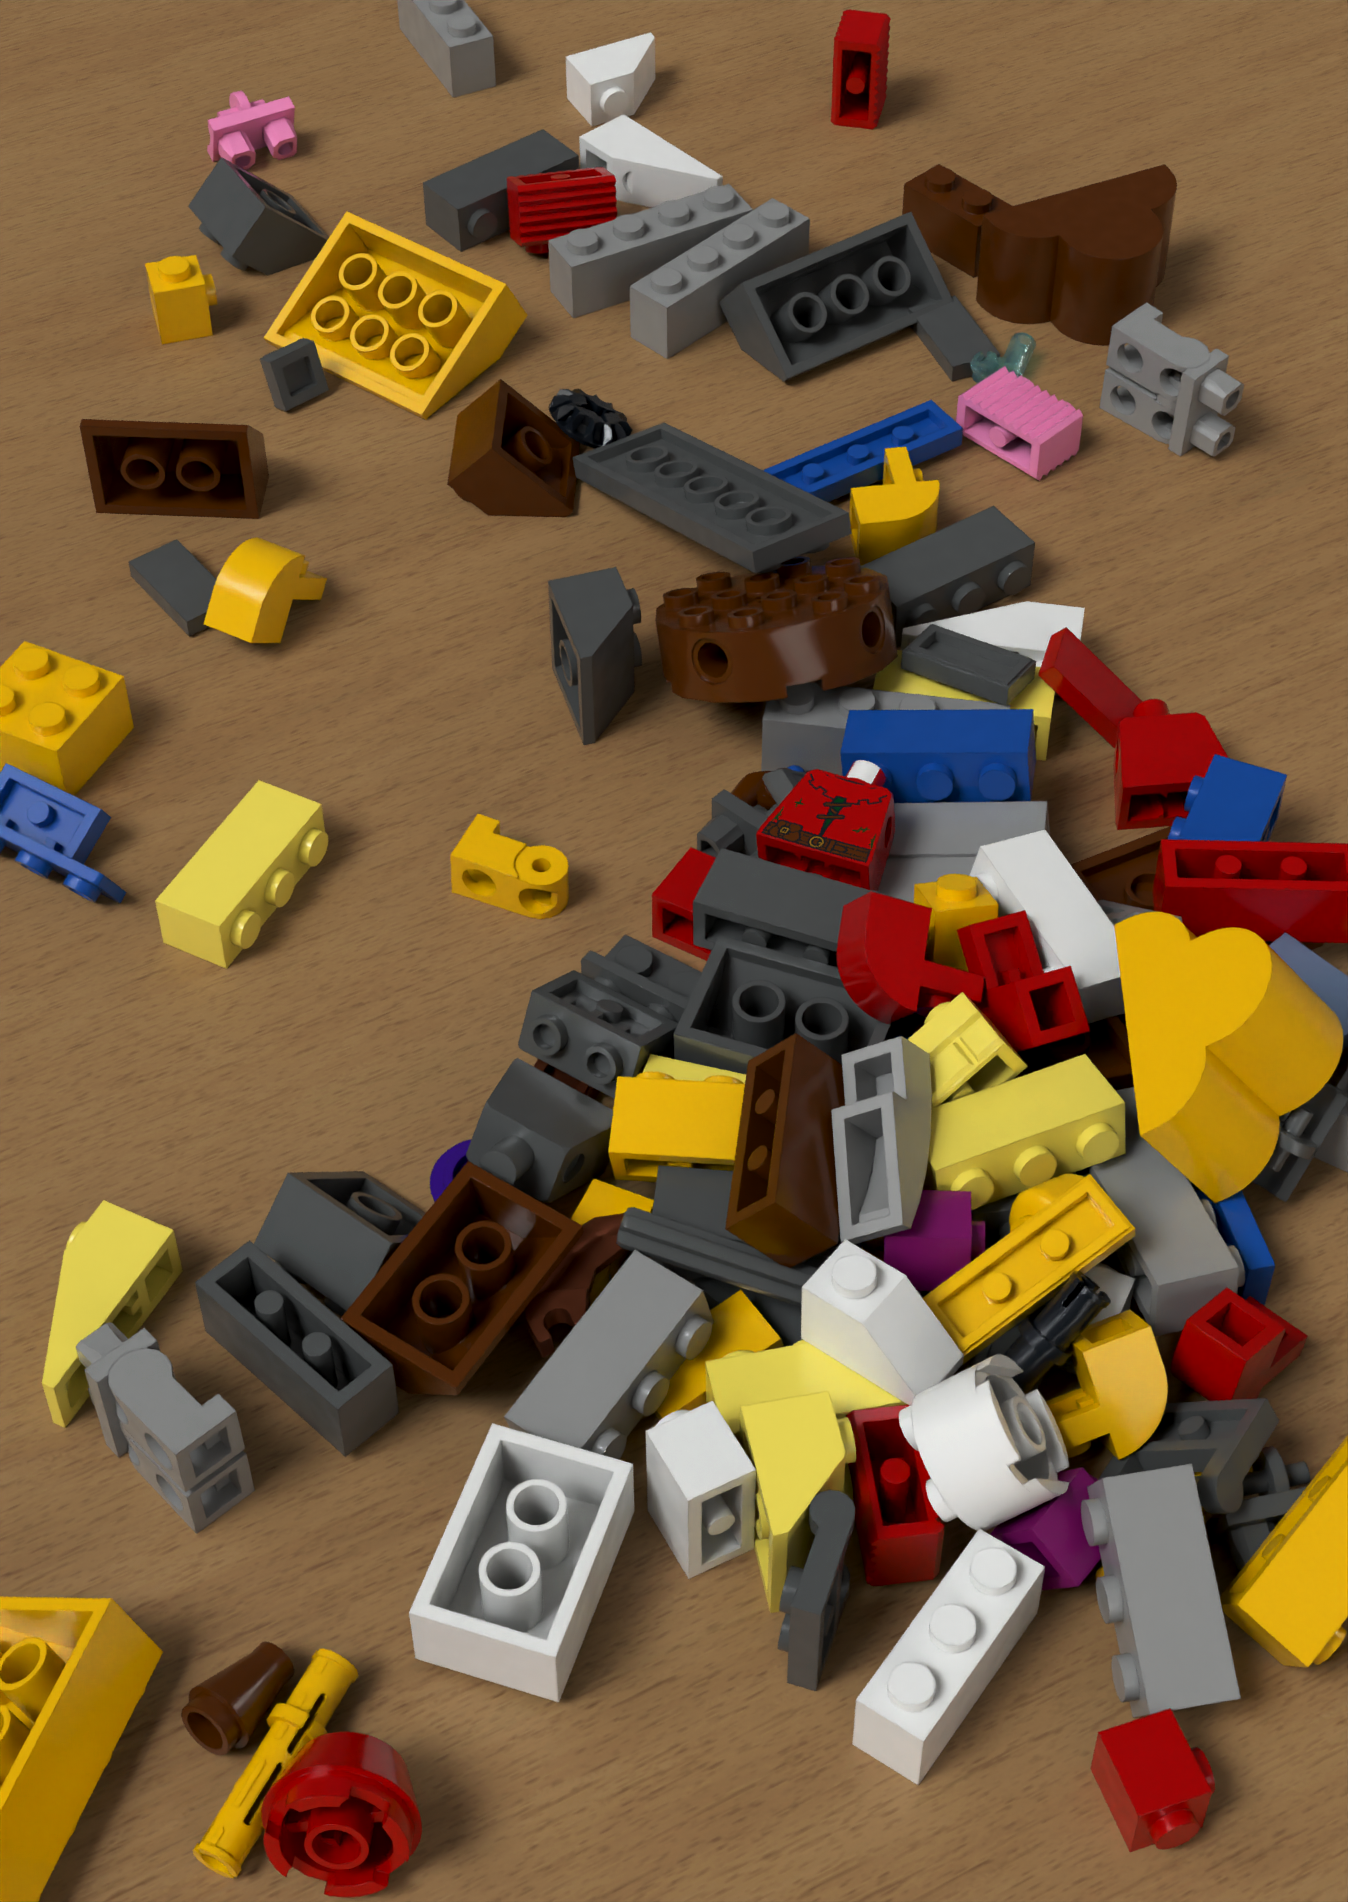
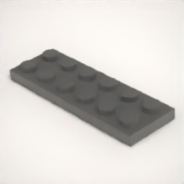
M666 423L658 424L614 441L611 444L573 457L576 478L753 573L775 571L782 566L784 561L804 553L821 552L827 549L831 542L852 534L849 512Z

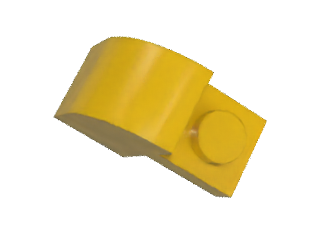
M907 447L885 448L883 485L851 488L849 517L852 534H850L855 557L860 559V566L936 532L940 490L939 480L923 481L921 469H913Z
M258 537L248 539L241 543L224 563L212 591L204 625L249 643H281L293 599L321 600L327 578L307 571L309 562L304 560L305 555Z
M1129 1309L1090 1324L1069 1346L1072 1351L1071 1359L1081 1388L1046 1401L1062 1435L1068 1458L1085 1452L1091 1447V1440L1098 1438L1120 1460L1139 1449L1151 1437L1162 1419L1168 1396L1165 1367L1151 1326Z

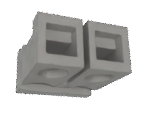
M1146 302L1112 326L1106 362L1109 368L1105 370L1099 408L1155 440L1169 444L1168 449L1180 457L1195 446L1215 457L1231 445L1236 428L1217 415L1219 413L1225 416L1237 407L1242 398L1244 384L1226 373L1229 355L1217 348L1210 352L1208 347L1201 341L1190 337H1182L1161 324L1163 312Z
M109 1322L77 1344V1354L80 1362L86 1367L84 1371L89 1385L88 1391L92 1404L95 1406L106 1445L118 1458L128 1452L134 1468L196 1534L255 1491L247 1454L243 1451L245 1446L236 1410L219 1394L201 1405L176 1381L170 1360L165 1354L160 1352L158 1341L145 1328L128 1339L112 1322Z

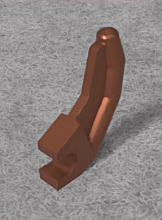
M624 1213L595 1217L583 1224V1235L524 1309L528 1331L542 1357L555 1352L549 1329L558 1323H566L574 1328L590 1307V1293L596 1275L628 1251L616 1244L617 1234Z

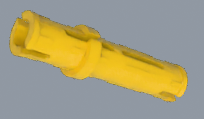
M323 1648L316 1650L311 1657V1663L287 1702L277 1703L266 1719L270 1727L269 1731L242 1775L234 1784L231 1793L202 1840L192 1850L194 1856L212 1871L227 1878L238 1876L243 1862L264 1829L261 1809L266 1794L306 1743L318 1736L327 1734L325 1729L327 1723L351 1683H354L359 1676L354 1665L331 1650Z

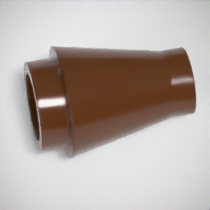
M265 1641L250 1654L192 1688L189 1692V1703L181 1712L182 1721L189 1734L200 1746L215 1755L222 1756L227 1754L232 1748L240 1749L245 1747L282 1687L293 1677L294 1666L290 1658L277 1645Z

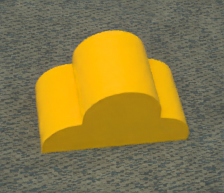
M1164 912L1140 913L1114 925L1140 1136L1214 1203H1217L1244 1189L1264 1169L1277 1144L1280 1128L1279 1116L1305 1104L1328 1082L1341 1057L1343 1029L1335 1012L1256 933L1248 929L1229 927L1217 929L1196 937L1178 918Z

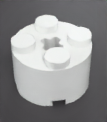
M993 1355L918 1393L914 1397L912 1405L899 1412L901 1430L908 1443L915 1450L919 1451L931 1478L926 1481V1493L931 1506L943 1521L949 1522L958 1517L966 1525L977 1531L979 1529L983 1531L991 1529L1065 1493L1069 1482L1058 1481L1057 1472L1068 1468L1069 1461L1066 1447L1054 1416L1038 1389L1027 1394L1023 1393L1012 1377L1024 1371L1005 1355Z

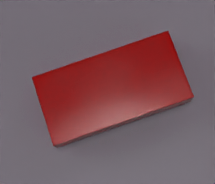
M1067 627L1051 635L1038 674L1039 677L1115 748L1119 722L1126 717H1133L1135 707L1143 701Z

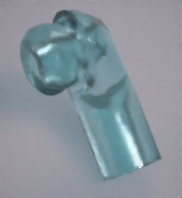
M1019 332L1012 336L1002 357H997L996 353L988 351L987 358L985 359L983 352H978L970 363L973 380L979 383L1004 366H1006L1009 372L1014 371L1017 377L1021 375L1023 377L1036 347V341L1029 334Z

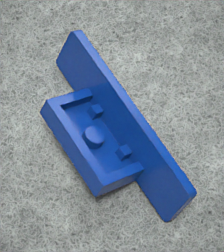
M6 763L0 772V854L4 847L17 852L18 855L14 861L47 879L52 870L66 876L62 885L91 902L96 903L98 897L102 894L121 903L127 892L102 873L84 865L111 817L102 809Z

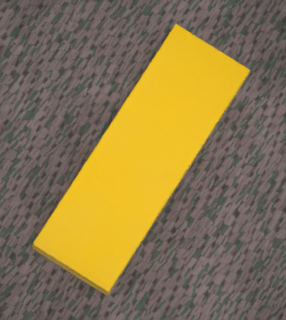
M1088 1174L924 1296L923 1300L963 1353V1364H965L1028 1315L1052 1299L1070 1279V1275L1074 1270L1085 1274L1136 1236L1135 1227L1091 1174Z

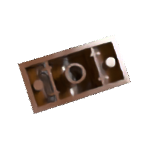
M1164 164L983 214L976 301L989 314L1004 321L1017 324L1051 322L1062 334L1073 340L1091 345L1108 346L1114 324L1146 302L1152 306L1154 305L1156 287L1162 282L1166 269L1177 190V181L1174 174Z

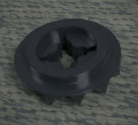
M560 389L549 404V412L558 427L572 439L596 449L611 444L614 441L630 436L632 432L631 427L627 423L626 416L614 410L612 403L600 400L597 395H588L581 389H574L573 391Z

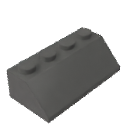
M908 212L744 281L724 297L719 304L741 350L784 382L917 323V317L952 302L953 299L912 212ZM940 300L911 314L908 312L909 307Z

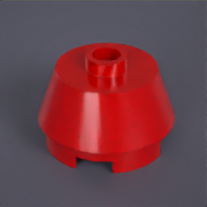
M357 1732L327 1733L306 1743L270 1788L261 1809V1818L265 1829L264 1848L267 1857L275 1869L286 1878L288 1871L293 1867L306 1876L326 1881L324 1894L333 1897H359L385 1889L388 1886L390 1873L405 1861L408 1862L409 1857L418 1847L422 1835L421 1817L405 1761L394 1748L384 1741Z

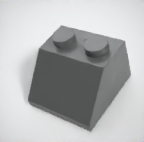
M222 157L188 205L202 222L199 230L215 243L222 245L223 249L220 252L222 257L242 271H246L250 266L266 275H271L314 260L329 239L326 232L292 195Z
M617 567L548 581L552 669L583 745L595 743L635 692L634 668L642 666L639 640L636 633L633 632V624L641 623L639 599L634 588H625Z
M364 1171L287 1173L254 1245L275 1260V1263L299 1284H309L326 1296L324 1304L334 1313L343 1316L426 1213Z

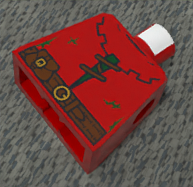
M865 760L855 761L846 776L820 769L808 771L757 831L758 857L769 862L808 873L819 874L825 878L867 890L878 891L895 834L894 794L888 788L883 787L886 781L884 772L874 763Z

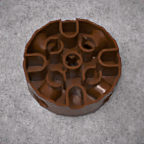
M794 557L782 562V566L777 570L768 573L752 572L731 577L729 572L703 574L696 578L697 587L681 588L664 593V603L656 608L655 621L666 684L671 683L672 692L685 699L713 703L777 700L788 698L786 686L809 682L817 683L823 691L852 684L880 672L898 657L887 576L868 568H861L860 559L855 557L834 559L822 566H811L809 557Z

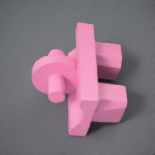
M243 91L233 92L229 97L230 109L219 111L216 118L208 120L210 144L207 145V152L213 162L220 160L222 157L247 170L255 164V150L267 146L272 157L278 160L296 154L295 107L289 96L265 103L263 99L249 103Z

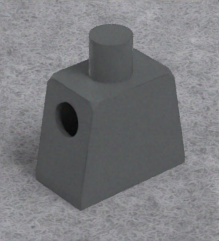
M516 1058L486 1101L466 1157L469 1162L540 1202L551 1203L605 1172L610 1160L608 1149L613 1110Z

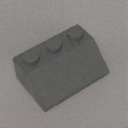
M719 935L673 1034L674 1058L746 1074L749 1060L797 1033L842 1064V1054L895 1038L899 1019L886 1024L872 1018L861 1010L844 988L838 967Z

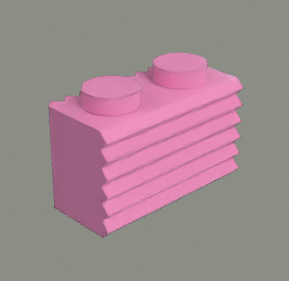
M1006 366L998 369L958 396L956 422L963 428L962 435L1039 481L1043 475L1047 476L1050 470L1054 471L1057 465L1061 466L1064 460L1068 461L1071 455L1076 456L1079 451L1083 414L1080 409L1076 410L1063 399L1058 401L1055 394L1050 396L1047 390L1041 391L1038 385L1035 386L1030 380L1023 378L1022 375L1017 377L1015 372H1009Z

